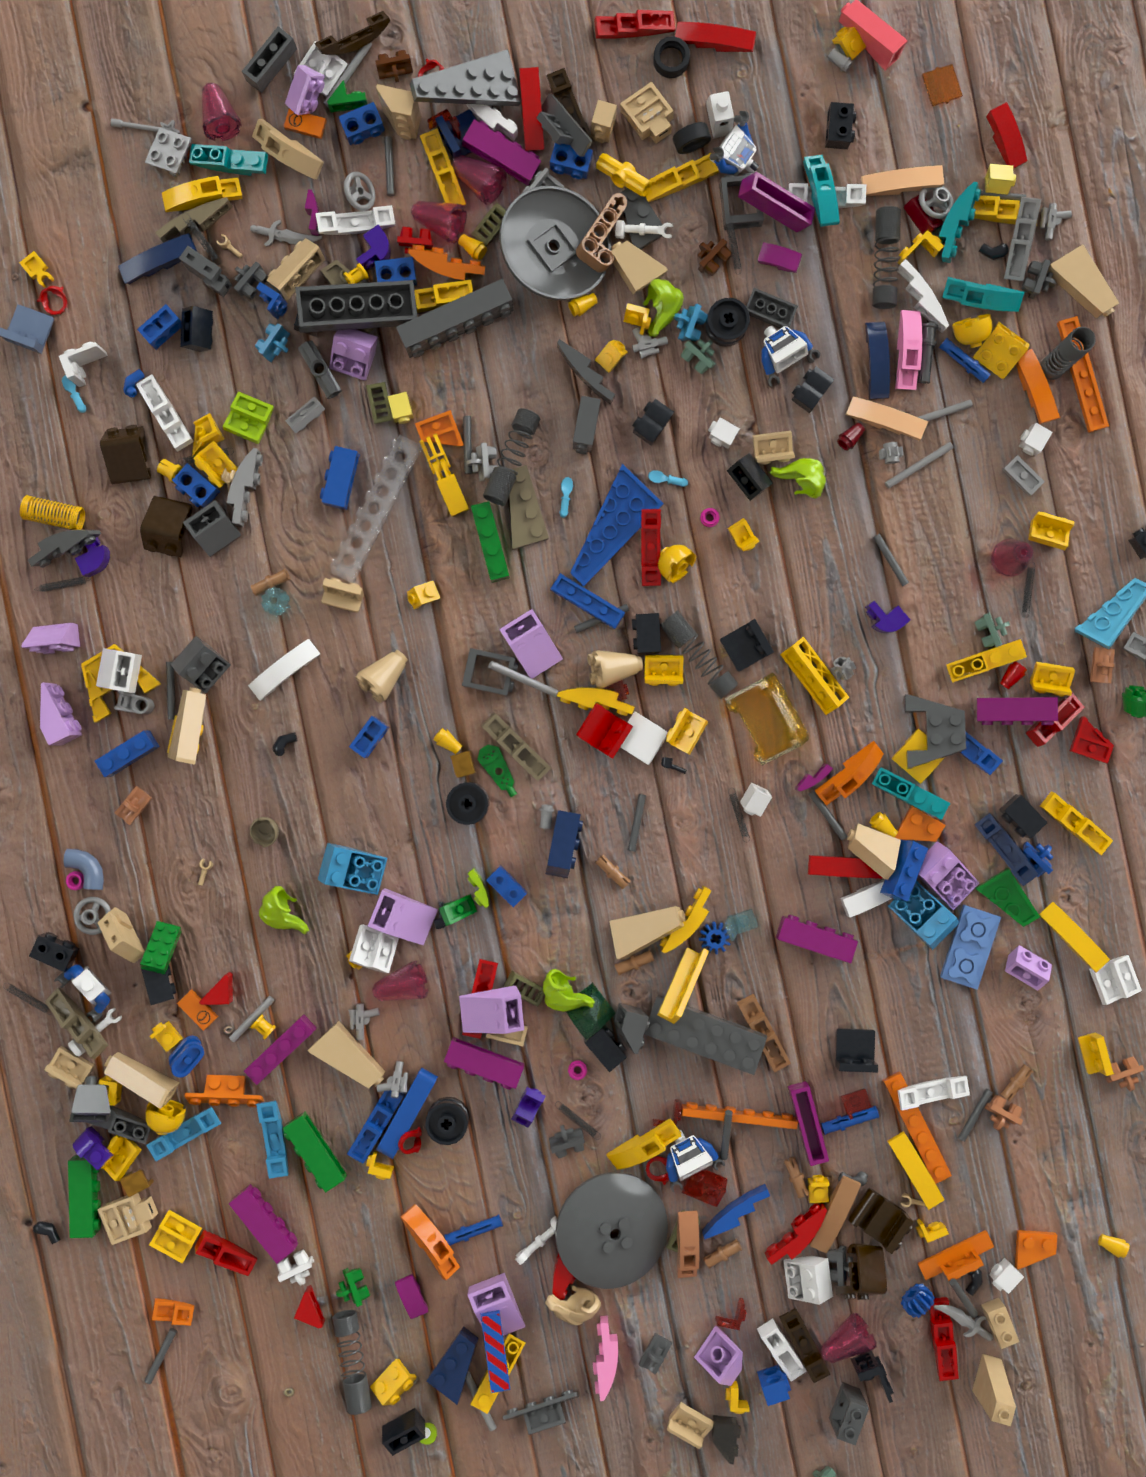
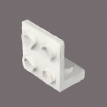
M87 342L76 350H66L59 358L66 377L78 387L86 385L84 380L86 374L81 366L108 355L96 342Z

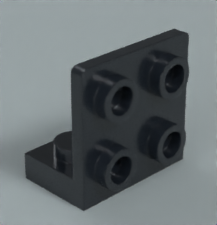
M756 619L720 639L721 644L738 672L774 653Z
M838 1028L836 1030L835 1067L843 1072L878 1073V1064L874 1061L875 1030Z
M871 1350L850 1358L860 1382L869 1381L878 1376L889 1403L893 1402L891 1395L894 1392L890 1382H888L886 1371L879 1356L875 1357Z

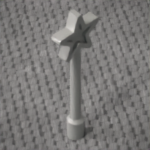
M111 118L112 127H128L158 132L159 128L181 134L179 130L175 129L174 120L168 125L160 122L162 127L123 122L120 119Z

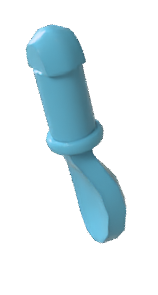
M65 375L62 378L63 387L71 393L70 397L73 399L77 410L81 413L86 412V405H84L79 395L80 393L76 392V384Z
M653 470L648 474V478L654 483L667 481V484L681 487L688 485V481L685 478L671 475L667 477L658 470Z
M565 477L561 482V491L564 496L561 497L559 514L563 518L569 513V494L573 489V481L569 477Z

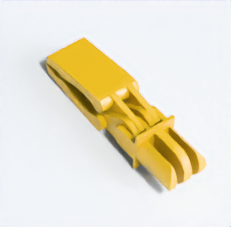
M436 433L433 436L441 453H436L430 436L426 439L433 453L432 457L429 456L423 440L419 442L433 475L436 474L438 477L436 482L450 515L453 517L469 510L454 473H450V463ZM444 470L446 477H443L441 471Z

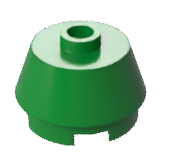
M1129 685V688L1126 687L1122 693L1123 710L1136 718L1146 717V689L1142 686Z

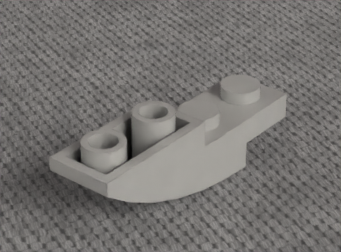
M253 448L243 459L229 489L227 504L234 506L232 523L236 526L244 527V522H247L248 511H246V504L250 502V492L248 489L256 490V486L260 484V474L258 471L259 466H262L263 455L257 448Z

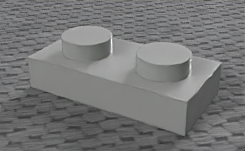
M314 396L285 421L297 433L303 430L314 418L319 417L325 408Z
M1018 455L1002 469L1028 496H1031L1045 482Z

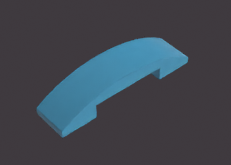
M276 1101L257 1103L259 1123L262 1124L267 1154L266 1165L269 1179L288 1176L286 1141L278 1104Z
M210 1107L184 1121L178 1130L167 1135H161L146 1146L155 1161H158L180 1146L220 1125L221 1121L213 1108Z

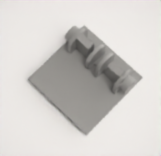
M159 128L145 163L167 170L170 175L177 177V174H180L181 164L185 163L183 159H187L192 138Z

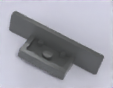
M549 93L542 105V112L540 111L537 116L538 121L542 124L541 127L552 136L551 139L555 143L570 145L580 157H584L592 143L591 138L556 97Z
M572 1390L562 1392V1397L556 1399L554 1396L544 1398V1402L537 1405L536 1402H531L525 1405V1409L518 1411V1408L508 1410L507 1415L503 1416V1420L508 1421L524 1415L528 1435L566 1423L561 1403L577 1398L579 1395L577 1392L573 1393Z

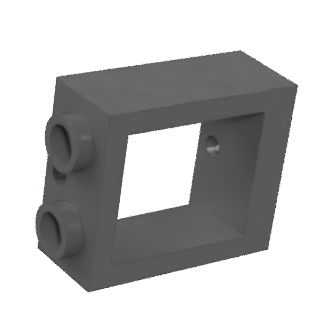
M745 173L743 176L726 175L720 180L719 188L724 230H728L727 223H729L730 229L731 222L734 224V229L762 227L764 214L757 208V213L730 216L727 187L741 186L742 179L752 173Z
M581 396L573 438V449L576 450V453L587 454V452H592L601 399Z
M470 648L462 686L508 696L509 692L512 693L514 682L508 676H506L503 690L472 683L478 655L509 662L508 668L517 672L519 663L515 662L516 658Z
M844 1382L840 1386L829 1420L837 1439L856 1445L869 1407L860 1388Z

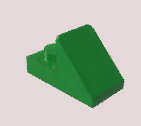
M343 80L327 103L330 112L333 113L358 109L367 105L368 101L365 92L354 91L351 94H347L346 84Z
M471 894L448 902L439 908L446 926L477 912Z

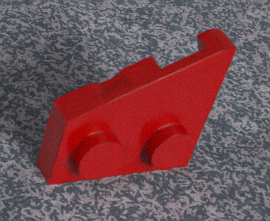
M1080 717L1069 751L1108 764L1114 745L1104 738L1102 733L1097 728H1094L1086 717Z

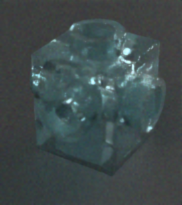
M269 588L261 596L263 599L261 605L264 611L269 612V614L279 616L286 613V609L291 607L289 595L280 588ZM277 598V602L272 604L271 600Z

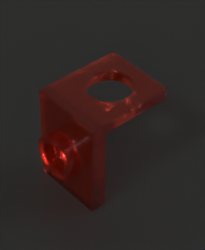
M448 109L427 119L428 128L431 130L436 127L435 118L442 115L445 121L448 120L450 122L455 137L461 139L460 124L455 116H451Z
M622 680L603 688H613L616 692H619L618 701L626 700V695H629L627 684H623Z
M866 1089L840 1096L846 1115L850 1120L853 1119L852 1113L871 1108Z
M679 1099L674 1100L672 1121L676 1126L677 1121H681L682 1109H679ZM652 1119L653 1126L656 1127L666 1121Z
M739 1298L735 1319L716 1316L717 1326L740 1331L741 1322H744L746 1318L743 1298Z

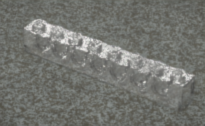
M399 435L398 439L395 438L390 447L392 451L389 456H385L381 472H377L373 480L375 484L372 490L369 489L364 498L366 502L363 507H359L356 513L358 518L355 524L350 525L346 541L343 540L339 546L338 551L340 553L338 557L334 558L330 564V572L349 583L355 582L422 450L420 444L402 435ZM402 453L406 455L404 461H396V456L398 454ZM394 470L397 472V476L394 479L387 478V474L390 471ZM381 488H388L386 496H379ZM372 505H379L380 508L377 513H370ZM366 521L370 522V529L363 531L361 529L362 524ZM358 538L361 539L362 545L359 548H354L353 541ZM353 556L352 564L345 565V557Z

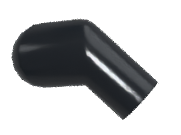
M983 243L979 252L992 260H996L1007 255L1009 247L1007 244L1001 243L999 246L992 248Z
M296 733L282 735L277 738L272 747L276 756H282L285 753L284 748L288 743L298 741Z
M41 1221L34 1225L33 1232L35 1234L47 1235L51 1244L61 1240L54 1224Z
M980 1269L968 1273L972 1281L965 1290L972 1296H974L983 1282Z

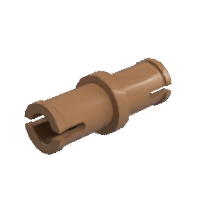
M284 568L252 584L251 589L254 595L258 596L269 589H276L277 585L291 580Z
M604 854L595 861V864L606 873V876L616 882L621 889H624L628 885L627 883H630L631 880L619 870L617 865L614 866Z
M648 950L637 956L632 955L629 959L615 964V968L620 976L633 969L638 970L640 966L655 960L651 951Z
M1023 1064L1017 1074L1010 1078V1083L1000 1094L1011 1102L1019 1089L1024 1088L1023 1084L1034 1071Z
M790 1157L788 1158L789 1160L785 1159L783 1162L786 1165L790 1175L789 1180L794 1185L797 1197L803 1198L805 1197L804 1194L806 1196L809 1195L803 1180L804 1175L799 1170L796 1158Z
M735 1239L723 1247H717L718 1250L706 1257L704 1256L703 1259L710 1269L723 1260L727 1261L728 1257L743 1249L739 1241Z

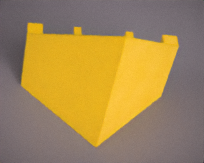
M211 413L193 422L195 432L192 457L213 440L217 444L225 439Z

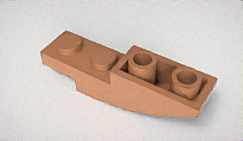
M697 1210L678 1212V1278L696 1277L697 1269H699V1223Z

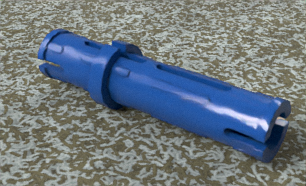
M948 338L940 345L939 348L962 365L968 374H973L982 383L991 375V373L978 364V360L974 361Z
M876 1106L843 1117L840 1115L836 1116V1119L822 1122L821 1128L824 1135L838 1130L844 1131L847 1127L878 1119L879 1113Z
M498 1214L473 1225L462 1226L457 1231L445 1234V1240L449 1246L461 1241H469V1238L502 1227L501 1217Z

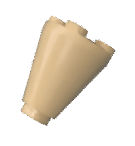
M399 650L387 654L357 673L355 678L359 682V687L365 692L369 690L373 694L374 700L381 704L388 698L408 659Z
M597 650L593 651L592 654H588L587 657L588 664L592 670V673L589 675L590 682L599 689L635 675L643 669L641 657L635 654Z

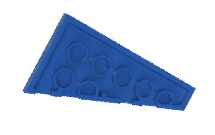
M623 464L570 572L583 587L641 528V509H660L664 504Z

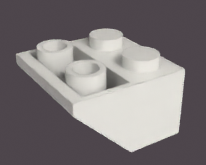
M103 648L96 686L135 693L142 655Z
M806 1256L792 1260H783L789 1299L820 1305L833 1297L828 1258Z

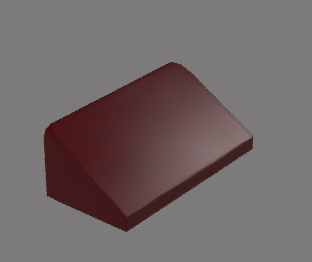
M919 195L910 199L903 207L922 235L927 230L933 233L944 223L942 219L932 218L923 211L919 202ZM932 206L929 207L932 211L936 212Z

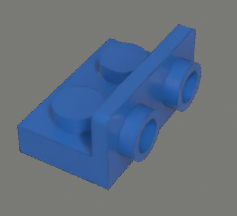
M259 282L256 287L261 293L259 296L268 304L267 310L278 320L280 316L282 317L286 313L288 303L279 293Z

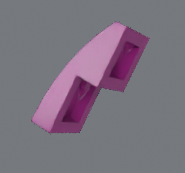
M308 189L305 210L308 215H311L309 230L312 235L319 236L315 214L320 213L313 191Z
M763 242L757 261L760 264L776 266L778 270L797 273L802 254L782 246Z
M823 764L814 777L810 774H805L794 789L803 791L816 785L833 768L828 764Z
M413 1274L395 1281V1286L410 1319L429 1312Z

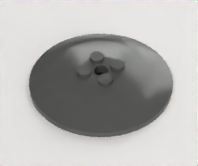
M540 186L520 194L506 210L499 232L501 253L511 274L522 286L532 293L551 300H572L589 293L603 279L606 271L599 273L593 270L577 257L576 249L598 217L599 212L584 197L563 187ZM608 233L602 244L611 251V240ZM549 243L556 244L557 251L551 250Z
M609 1172L594 1176L580 1184L568 1196L559 1212L555 1231L559 1256L568 1271L579 1281L589 1286L601 1289H614L629 1285L648 1273L662 1254L668 1233L667 1214L664 1204L656 1191L639 1177L621 1172ZM614 1229H618V1236L615 1238H611V1231Z

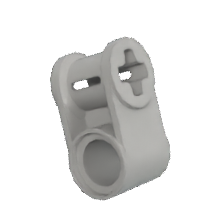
M124 691L117 692L119 697L117 705L114 706L116 710L150 714L155 708L154 701L148 697ZM142 701H145L146 708L142 711L140 704Z

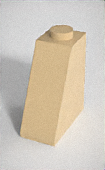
M619 241L611 247V252L614 255L613 264L633 295L648 286L652 280L659 279L668 271L664 265L629 241L624 243Z
M858 823L854 830L851 829L848 833V849L881 877L888 880L896 868L901 840Z

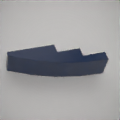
M185 234L171 239L118 265L124 283L130 285L143 276L150 277L163 268L169 269L181 262L179 257L187 246L197 251L191 235Z

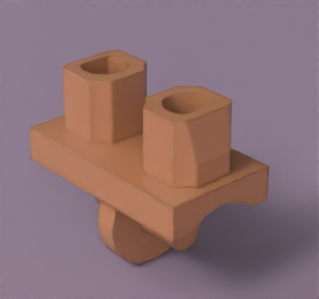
M1094 647L1090 682L1111 684L1112 671L1115 665L1113 663L1115 649Z
M136 786L115 811V814L128 825H131L152 800V797Z
M1134 1056L1122 1060L1126 1071L1123 1072L1120 1071L1117 1062L1112 1063L1111 1066L1114 1074L1106 1078L1107 1083L1123 1079V1082L1118 1083L1120 1088L1127 1087L1129 1091L1135 1090L1134 1084L1138 1083L1139 1079L1138 1077L1131 1078L1130 1076L1138 1074L1145 1069L1143 1065H1138Z
M995 1095L991 1102L985 1106L986 1110L997 1115V1117L994 1115L990 1117V1120L994 1122L993 1128L996 1130H1000L1002 1127L1008 1129L1010 1124L1005 1121L1014 1125H1021L1023 1122L1020 1119L1022 1108L1015 1104H1010L1008 1111L1004 1110L1003 1107L1006 1099L999 1095Z

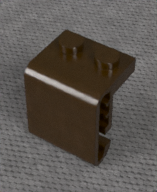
M129 425L125 429L113 427L107 429L102 436L100 448L112 485L151 479V470L147 468L145 463L148 459L142 441L145 435L143 426Z
M153 496L140 527L144 550L163 553L168 556L182 557L184 552L182 537L186 530L183 522L186 521L187 516L191 517L193 505Z
M870 1187L848 1218L854 1226L862 1228L866 1234L880 1242L884 1249L891 1254L900 1248L903 1237L913 1227L912 1219L903 1209Z
M851 1244L848 1247L847 1253L856 1254L857 1262L848 1263L850 1285L836 1287V1295H843L845 1299H856L857 1296V1300H869V1296L885 1294L887 1292V1280L883 1248L877 1245Z

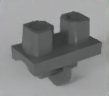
M1045 259L1042 263L1032 261L1029 264L1027 272L1036 275L1034 280L1026 278L1022 284L1021 289L1029 293L1028 298L1034 299L1036 295H1039L1041 288L1042 292H1047L1048 288L1055 287L1056 281L1052 279L1053 273L1048 272L1047 274L1051 261Z
M255 262L251 267L246 264L243 269L237 266L235 271L238 275L234 280L238 283L234 286V289L241 297L244 295L252 300L257 294V290L252 287L253 283L257 281L258 283L265 284L268 276L258 262Z
M561 1125V1132L555 1133V1136L549 1138L552 1154L555 1153L558 1158L565 1157L567 1155L566 1149L573 1147L575 1152L584 1151L585 1140L582 1128L566 1130L565 1126Z
M840 1245L838 1249H830L827 1252V1258L829 1262L837 1263V1268H829L831 1281L838 1282V1286H844V1282L847 1281V1271L849 1277L848 1263L853 1262V1257L848 1256L846 1262V1246Z
M654 1333L639 1361V1366L648 1369L656 1375L672 1342Z

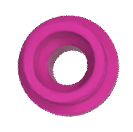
M713 508L703 510L700 515L701 523L706 527H714L719 522V513ZM707 515H712V516H713V520H712V521H708V520L706 519V516H707Z
M73 871L67 875L66 884L71 890L83 888V873ZM75 877H77V878L79 879V883H78V884H75V883H74V878H75Z
M579 1060L573 1061L568 1067L569 1076L574 1080L583 1079L587 1074L585 1063ZM580 1067L581 1072L576 1073L574 1068Z

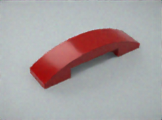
M641 509L642 586H661V573L658 568L661 509Z

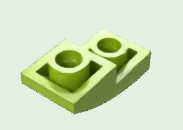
M473 868L467 873L470 876L467 879L474 887H479L474 892V900L480 907L484 906L487 908L490 903L486 886L477 870Z

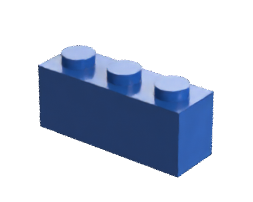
M338 446L334 447V451L331 450L329 455L330 468L326 470L324 477L326 485L325 488L321 489L320 499H322L324 505L347 510L360 457L358 451Z
M143 730L95 760V763L104 777H112L160 746L150 730Z
M901 840L895 871L888 880L885 879L880 893L894 900L908 902L928 848L915 841Z

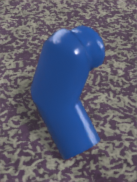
M140 369L125 378L123 391L125 395L131 398L137 395L136 382L145 377Z

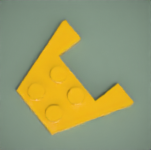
M113 644L112 646L107 648L111 650L124 652L116 644ZM102 652L81 663L85 685L88 688L89 703L93 711L92 717L95 723L112 714L102 696L113 689L96 686ZM140 665L137 682L143 692L148 693L160 686L161 683Z

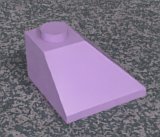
M715 1326L694 1358L719 1384L731 1386L742 1370L743 1352L718 1326Z

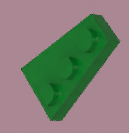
M1009 868L975 887L976 890L1023 927L1040 918Z

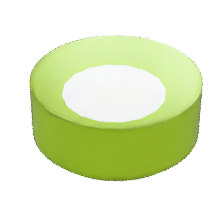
M425 1423L426 1438L420 1441L422 1444L429 1445L435 1441L437 1428L434 1424Z

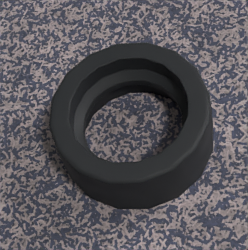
M675 36L661 39L656 45L653 55V65L656 71L663 77L677 78L687 70L690 60V50L687 43ZM667 48L678 49L683 55L682 63L676 67L665 66L660 60L661 52Z
M705 122L687 125L673 135V142L679 154L697 151L711 141V134Z

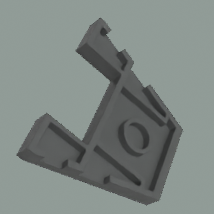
M905 694V713H926L927 750L906 752L907 769L966 750L965 711Z

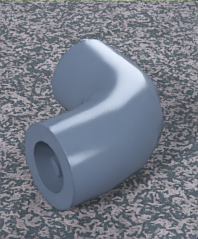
M66 849L64 867L76 868L82 871L84 875L83 889L103 890V869L98 860L86 851Z

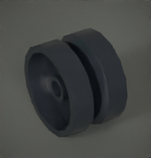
M723 298L716 301L711 306L705 322V331L708 338L714 344L722 347H729L739 343L750 323L747 307L735 298Z
M472 782L461 783L452 788L446 800V808L450 817L463 825L475 824L482 820L488 812L490 805L489 796L485 789L479 784ZM467 799H469V802H472V805L469 807L465 805Z
M455 1097L438 1099L432 1104L426 1117L425 1127L427 1134L440 1145L457 1143L464 1137L468 1128V1109L461 1100Z

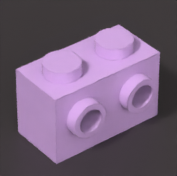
M1019 945L1008 955L1005 972L1038 991L1049 982L1052 964Z

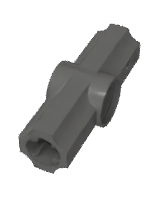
M311 340L301 344L298 350L327 399L338 396L342 390L314 342ZM319 366L325 367L322 373H316V369Z

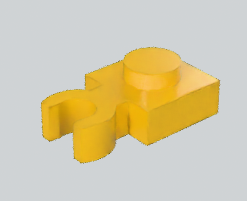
M35 251L19 262L33 280L37 278L38 283L43 288H46L43 282L45 278H49L52 282L54 281L52 275L44 272L48 267Z

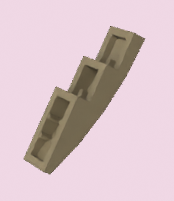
M227 197L207 202L174 218L155 233L163 243L171 240L179 232L181 235L190 234L192 228L190 229L187 225L188 223H185L189 218H192L197 227L200 226L205 231L233 206Z
M495 712L481 725L537 781L551 769Z
M57 988L47 998L45 1003L61 1027L69 1031L76 1043L82 1044L90 1058L96 1059L108 1044L93 1023L61 988Z

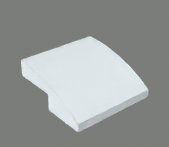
M313 43L299 65H306L325 75V85L321 94L327 97L348 64L337 55L321 54Z
M634 711L627 722L633 728L620 748L650 765L664 743L668 732Z
M362 924L359 926L349 962L388 974L399 938Z
M1129 955L1110 960L1097 973L1091 968L1089 969L1102 1005H1108L1118 999L1128 998L1142 991Z

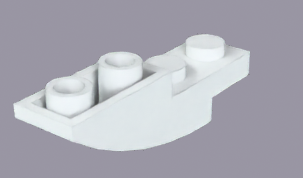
M466 104L478 122L483 121L492 131L496 132L499 130L509 139L515 141L518 136V128L515 122L511 119L506 120L502 117L500 111L494 107L492 108V105Z

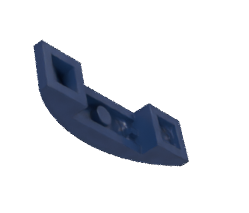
M885 322L865 323L870 379L868 380L869 400L888 399L890 393V356Z
M991 813L974 824L1010 867L1011 872L1022 886H1025L1039 875L1021 848Z

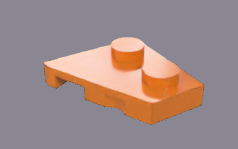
M451 410L415 423L420 439L425 443H428L426 438L430 436L432 443L436 444L433 435L437 433L443 445L464 446Z
M911 806L898 827V833L895 838L936 842L946 825Z
M1017 1230L1015 1268L1022 1269L1055 1255L1057 1250V1234L1055 1232Z

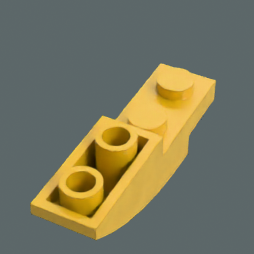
M219 176L190 181L162 192L165 212L190 210L207 202L225 197L229 201L242 199L239 178L220 180Z
M1021 639L951 662L946 664L953 683L1026 658L1027 655Z
M577 687L559 691L557 694L558 697H561L559 701L571 704V701L578 703L579 708L587 711L589 708L594 707L595 702H598L607 710L610 707L617 709L616 713L627 716L628 713L632 714L635 708L633 705L617 700L619 692L603 688Z
M702 886L701 889L698 888L693 896L695 899L693 905H689L684 913L686 916L683 922L684 927L662 938L659 945L662 946L661 951L663 953H667L681 945L704 921L709 913L708 909L703 907L711 893L709 888Z
M670 1118L641 1137L637 1134L608 1152L606 1156L617 1170L629 1168L666 1151L665 1146L680 1138L681 1132Z
M510 1333L504 1339L508 1375H510L526 1342ZM487 1368L470 1403L488 1414L499 1393H491Z

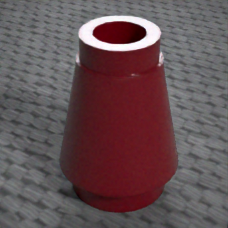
M856 423L841 433L837 440L839 446L846 451L853 449L865 431L864 426Z

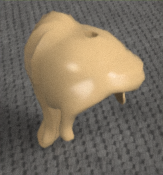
M572 1285V1290L576 1291V1293L569 1296L567 1300H560L553 1294L547 1297L545 1304L554 1312L557 1318L570 1325H580L591 1319L601 1306V1302L595 1293Z

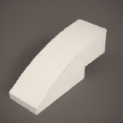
M885 879L840 898L846 915L853 917L892 899L880 893Z
M773 1318L757 1328L761 1339L790 1381L807 1372Z

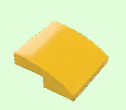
M918 728L892 756V760L921 784L944 758L907 769V751L927 750L926 734Z
M168 1210L149 1245L183 1264L202 1227Z

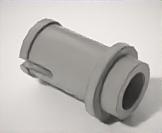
M835 48L827 58V60L838 66L841 72H847L853 63L850 57H845Z
M542 804L541 808H539V811H541L539 828L551 829L552 812H554L553 805Z

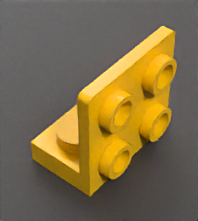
M998 322L991 335L981 345L973 358L998 377L1004 379L1028 350L1029 343Z

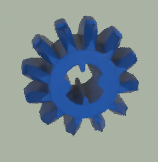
M712 921L711 928L708 924H705L707 931L700 930V933L705 935L699 937V941H705L701 947L706 948L708 946L707 950L709 953H711L713 948L715 954H718V948L725 952L726 950L723 945L730 946L726 939L732 938L730 934H726L729 928L725 927L722 929L723 923L721 922L716 927V922ZM712 934L720 935L717 942L714 940L710 941V939H713L711 937Z
M922 1283L915 1284L914 1287H910L908 1291H905L906 1294L902 1296L901 1301L903 1309L913 1318H919L930 1310V1307L934 1304L935 1297L929 1288Z

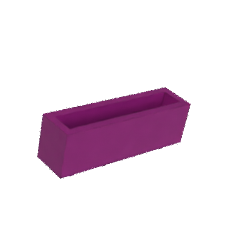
M474 119L463 138L462 146L529 186L540 167L541 160L533 152L528 153L523 150L522 146L517 142H510L505 139L506 137L501 132L492 131L483 121L478 122Z
M757 171L742 179L738 194L740 199L795 232H799L812 225L815 207Z
M1058 697L977 698V721H981V725H993V721H1001V725H1013V721H1021V725H1033V721H1041V725H1054V721H1058Z
M788 914V917L782 916L776 934L778 940L852 963L858 941L853 939L854 935L843 932L842 935L835 933L836 929L827 926L822 929L817 927L818 924L807 920L804 923L799 921V917Z
M303 1014L256 1058L244 1072L258 1085L308 1038L317 1027Z
M455 1037L452 1038L444 1059L447 1066L452 1069L461 1068L468 1075L475 1076L477 1074L482 1076L483 1080L490 1083L494 1081L501 1083V1087L509 1090L511 1088L516 1089L525 1064Z
M806 1081L787 1086L808 1163L810 1166L829 1162L810 1086Z
M251 1184L248 1185L229 1202L230 1207L276 1264L296 1249L298 1245L297 1237L286 1229L282 1218L274 1214L272 1206L262 1199L261 1193L256 1187H253Z

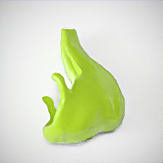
M652 280L648 286L646 300L643 302V305L646 306L650 299H652L653 307L657 310L655 318L647 331L649 336H653V338L672 322L675 314L679 312L684 299L681 290L675 288L667 280Z
M801 458L781 468L771 467L769 472L772 476L780 479H795L803 490L795 491L794 495L805 494L813 499L821 496L826 483L822 463L812 458Z
M275 886L263 897L262 906L259 909L260 919L272 928L295 929L305 935L309 932L308 925L297 916L289 913L291 910L287 900L296 902L297 899L289 896L282 886Z
M552 969L547 973L543 982L545 1003L548 1007L562 1012L575 1010L583 1006L593 1008L595 1003L593 998L585 994L573 993L572 986L568 980L575 981V976H566L558 969Z

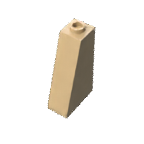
M1084 245L1079 246L1049 265L1047 274L1052 272V279L1095 318L1101 315L1105 318L1115 311L1114 307L1119 302Z
M190 687L189 691L183 690L168 753V758L195 765L206 695L201 694V689Z
M674 906L609 921L616 958L620 960L626 959L684 927V911L680 907Z
M340 1021L308 1049L312 1055L367 1088H370L372 1085L376 1087L384 1080L382 1076L385 1070Z
M119 1052L113 1056L110 1055L104 1065L106 1066L104 1074L160 1109L172 1099L179 1085V1082Z
M982 1354L972 1391L991 1421L1011 1426L1016 1405L1002 1360Z

